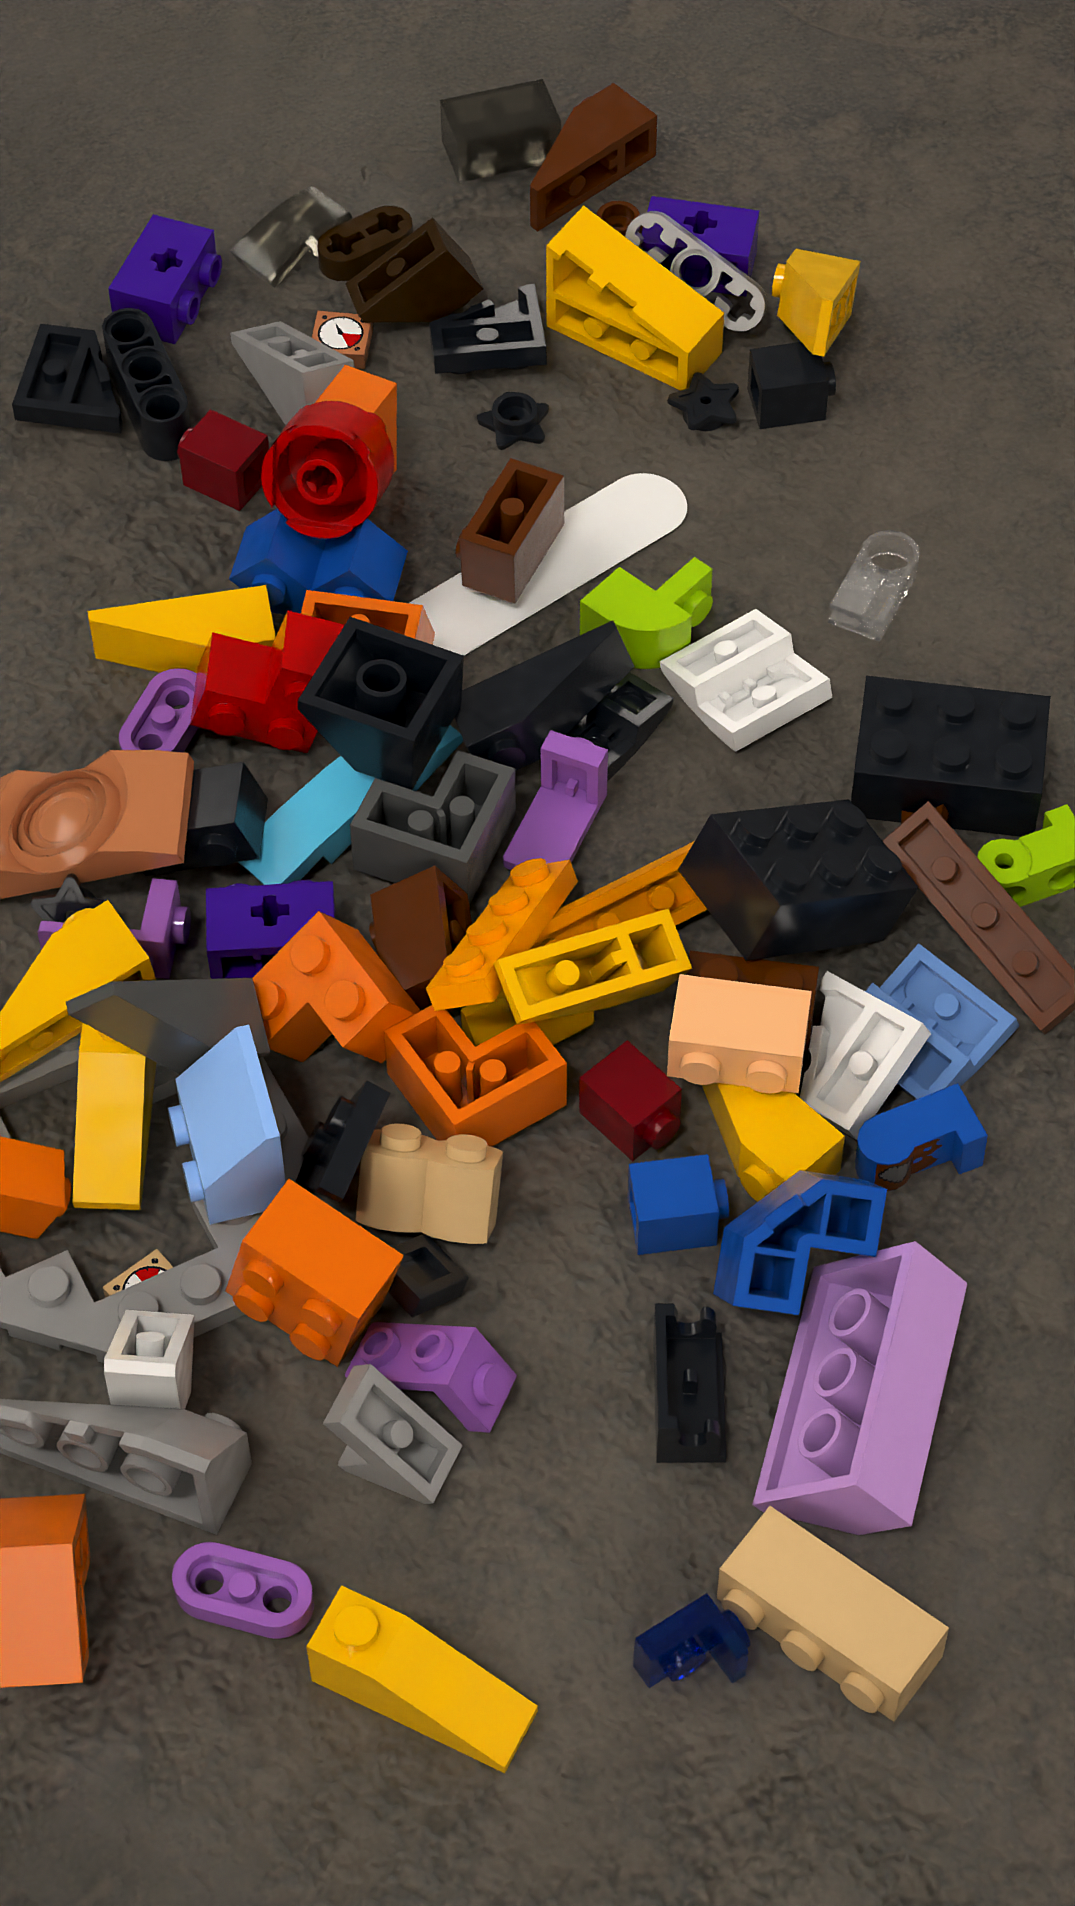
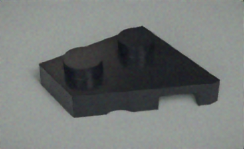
M526 284L519 287L518 300L495 308V304L488 299L470 306L465 312L450 314L429 322L435 374H466L475 370L499 368L516 370L528 366L547 365L546 341L535 284Z
M40 324L12 403L15 420L121 434L123 429L121 411L114 398L111 380L106 364L103 363L101 348L95 330Z
M367 1080L351 1100L343 1096L339 1097L326 1122L319 1121L305 1144L301 1156L310 1160V1163L300 1184L339 1203L344 1199L390 1092Z

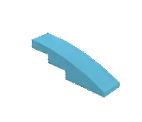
M451 725L415 784L414 791H417L464 741L462 735ZM342 756L338 757L265 822L260 859L238 863L263 885L288 884L301 880L322 857L332 864L351 844L350 824L375 777L355 771Z

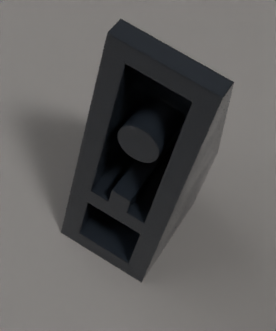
M612 620L462 690L461 707L454 718L471 755L515 768V771L541 759V747L550 730L566 735L635 666Z

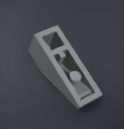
M281 321L230 333L233 347L285 425L300 408L316 402L344 365L355 368L353 359Z

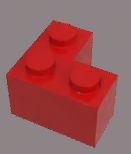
M287 611L272 647L212 632L197 668L190 725L212 730L220 735H233L270 744L282 750L308 753L318 730L298 710V699L341 632L344 624Z

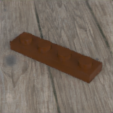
M929 801L882 840L887 848L899 857L903 868L918 885L919 889L1044 1035L1075 1010V970Z

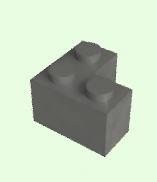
M457 750L433 797L375 778L350 824L353 869L397 883L435 865L468 894L470 905L516 815L515 768Z

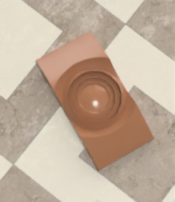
M109 750L81 769L62 771L60 773L15 770L1 777L0 899L60 888L66 876L71 873L77 876L80 883L184 863L194 771V760L189 753L163 750Z

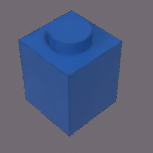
M708 1154L629 1164L628 1204L637 1255L717 1246L719 1219L729 1218V1201L724 1178L713 1180Z

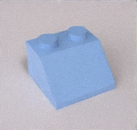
M248 1024L234 1028L175 1079L180 1105L168 1107L176 1146L189 1144L193 1161L182 1163L190 1202L204 1201L210 1225L264 1212L286 1183L280 1134Z

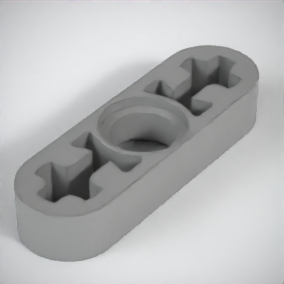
M649 211L639 215L630 223L625 237L660 264L669 254L656 246L648 252L640 246L644 240L642 234L638 232L641 225L649 229L656 223L664 229L660 235L661 240L672 249L676 247L679 238L688 245V247L676 255L669 270L683 282L685 281L681 274V266L687 257L700 255L710 262L712 277L709 283L702 287L690 286L704 298L718 286L723 272L732 277V280L724 288L736 296L741 295L745 290L753 295L750 306L755 310V314L751 317L749 314L743 313L738 319L729 313L733 306L732 302L721 293L717 296L714 305L724 312L725 327L733 331H747L755 327L764 317L768 304L764 289L671 217L659 211Z

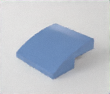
M919 943L880 988L872 983L865 991L922 1022L931 1033L896 1084L915 1100L957 1083L961 1087L995 1054L1019 1027L1018 1021L1013 1015Z

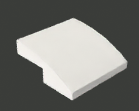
M757 609L660 661L661 671L683 701L718 738L735 752L832 698L830 678L796 655L793 650L791 633Z

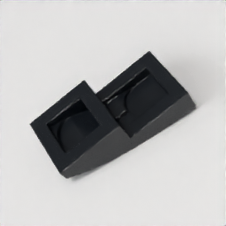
M629 672L566 736L581 737L591 741L596 746L608 749V781L631 759L659 726L672 708L674 698Z

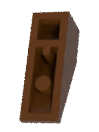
M612 83L595 95L587 97L579 105L575 106L530 185V226L538 232L656 156L657 115L615 83Z

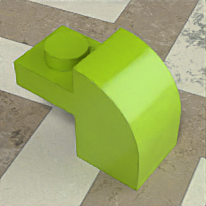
M694 557L655 591L621 567H618L580 600V635L613 620L635 666L634 668H661V660L691 645V628L699 625L708 615L713 604L711 596L713 569Z

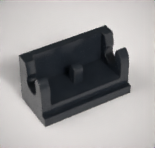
M655 1303L653 1349L656 1463H726L722 1332L716 1333V1313L710 1307H703L701 1309L699 1321L683 1323L678 1321V1311L674 1303Z

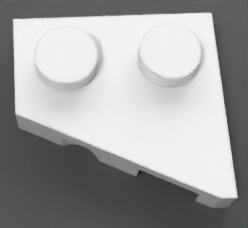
M827 971L821 980L820 991L825 995L820 1026H813L809 1045L811 1064L804 1073L800 1098L835 1128L857 1140L859 1130L864 1122L876 1115L931 1033L922 1022Z

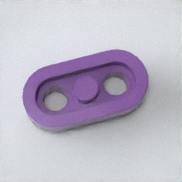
M174 668L157 674L149 682L120 729V750L155 749L184 752L199 728L190 725L197 673L188 669ZM177 705H184V706H185V707L180 708V709H173V708H172V707L177 706Z
M205 1542L194 1545L182 1553L173 1568L172 1582L178 1604L187 1614L200 1620L267 1638L281 1639L290 1637L302 1630L309 1622L314 1610L313 1591L309 1577L299 1566L288 1561L220 1543ZM208 1580H217L223 1584L221 1589L214 1594L208 1595L198 1591L200 1585ZM275 1598H285L291 1602L290 1606L283 1612L274 1613L266 1609L267 1604Z

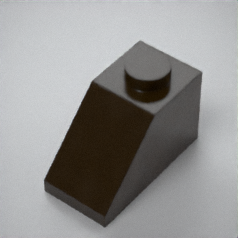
M433 217L345 283L357 314L365 323L432 322L464 307L475 295L484 289L470 257Z

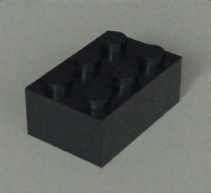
M866 675L851 802L864 813L866 819L901 823L902 810L915 813L929 801L934 808L944 804L949 812L947 823L952 829L1018 837L1035 832L1043 790L1051 696Z
M849 799L711 814L678 868L684 879L746 961L884 941L919 888L903 868L899 857L887 848L868 824L864 813L853 805Z

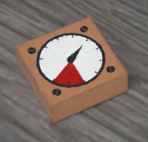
M317 311L312 338L353 359L355 368L365 369L373 333V323H365L358 314Z

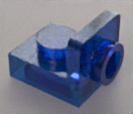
M708 1593L635 1638L633 1667L647 1687L651 1688L666 1677L675 1682L690 1675L705 1661V1653L709 1651L731 1683H734L746 1674L749 1655L747 1648L750 1647L751 1643L738 1617L729 1609L721 1612Z

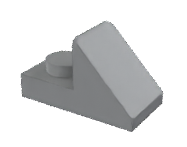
M371 1364L353 1366L323 1422V1425L347 1444L338 1461L340 1468L345 1472L423 1504L434 1503L463 1446Z

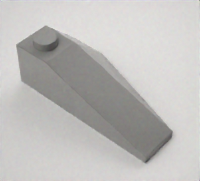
M0 1399L1 1454L216 1535L252 1465L247 1432L242 1431L238 1424L220 1414L207 1413L205 1416H201L185 1409Z

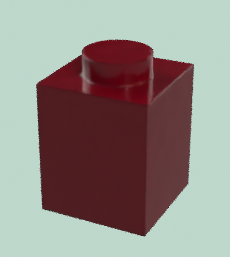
M210 409L195 427H190L184 432L178 444L177 454L180 458L183 485L241 511L262 487L261 471L263 460L269 450L268 435Z
M628 1040L579 1077V1113L632 1162L650 1147L653 1149L663 1147L678 1131L681 1124L682 1089Z

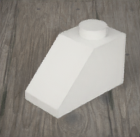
M125 1310L104 1358V1375L111 1405L186 1408L192 1384L194 1315Z

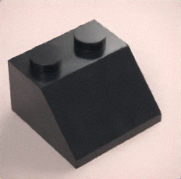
M349 617L299 697L298 710L355 771L413 790L461 707L464 655Z

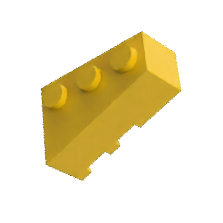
M584 205L546 245L547 327L680 391L689 388L694 373L700 372L704 374L722 354L724 312Z

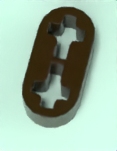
M381 206L327 230L320 236L317 244L320 271L324 276L335 281L351 280L413 233L410 214L397 206Z

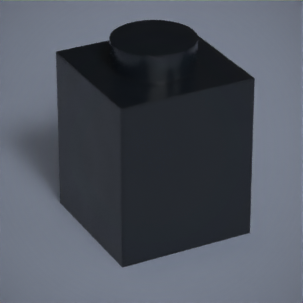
M802 342L750 349L747 390L759 429L826 420L828 396H834L836 393V378L832 363L830 361L823 362L822 356L813 355Z

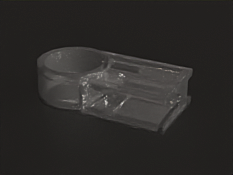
M885 530L870 535L863 542L862 549L830 603V608L834 611L828 623L879 642L881 641L908 590L916 580L920 551L918 544L912 537L903 532ZM881 554H893L905 559L908 565L901 569L888 570L873 564L871 558Z

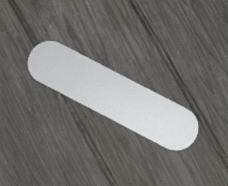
M647 473L625 476L564 511V526L515 604L462 586L461 573L411 601L410 604L423 605L435 632L433 645L465 656L675 530L686 517V498L677 485L664 477Z

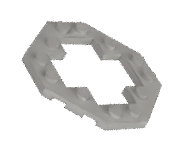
M81 1033L0 1083V1109L77 1077ZM261 1057L259 1062L280 1134L285 1182L291 1179L298 1184L310 1163V1160L301 1156L308 1136L265 1059ZM158 1063L156 1065L152 1104L178 1093L175 1079L179 1074ZM0 1117V1136L11 1138ZM204 1201L192 1202L193 1210L214 1250L97 1302L93 1301L68 1250L7 1277L4 1276L0 1268V1328L7 1329L11 1337L61 1351L62 1346L94 1354L97 1357V1361L104 1363V1358L125 1310L194 1315V1337H197L245 1315L235 1305L233 1296L225 1292L242 1240L263 1212L210 1225Z

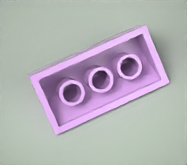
M916 1241L878 1250L876 1257L858 1255L813 1268L752 1504L760 1511L765 1512L769 1506H772L790 1519L855 1535L912 1526L967 1287L966 1281Z

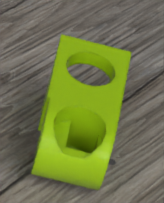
M1068 804L1047 811L1044 814L1041 830L1022 836L1015 841L1003 838L991 840L983 845L978 852L977 858L1020 907L1075 888V816Z

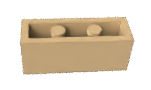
M772 1506L767 1508L719 1569L717 1599L721 1601L723 1609L735 1622L750 1630H755L759 1627L780 1642L783 1652L795 1664L808 1671H815L816 1669L822 1671L840 1684L841 1691L849 1701L866 1712L875 1713L879 1711L894 1722L943 1657L949 1631L948 1626Z

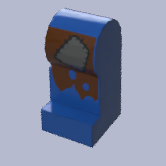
M957 1083L873 1116L865 1121L858 1133L855 1158L856 1174L859 1179L884 1187L887 1191L896 1190L903 1186L913 1173H918L950 1160L958 1174H962L983 1166L988 1135Z

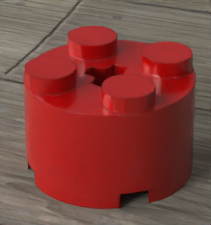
M322 401L299 409L266 453L261 471L264 495L271 507L273 508L275 505L288 519L286 521L287 525L301 534L328 539L341 537L351 532L353 528L363 523L369 517L387 490L394 472L393 448L386 433V425L383 420L375 413L366 412L355 405L341 401Z

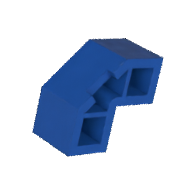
M275 509L246 526L229 580L239 588L266 585L271 612L286 615L287 611L301 614L306 590L393 601L408 550L369 519H366L363 523L353 528L351 532L341 537L323 539L310 537L295 531L286 524L288 519L278 509Z
M799 1170L724 1227L713 1294L732 1306L799 1315L810 1247L876 1257L887 1189L862 1179Z

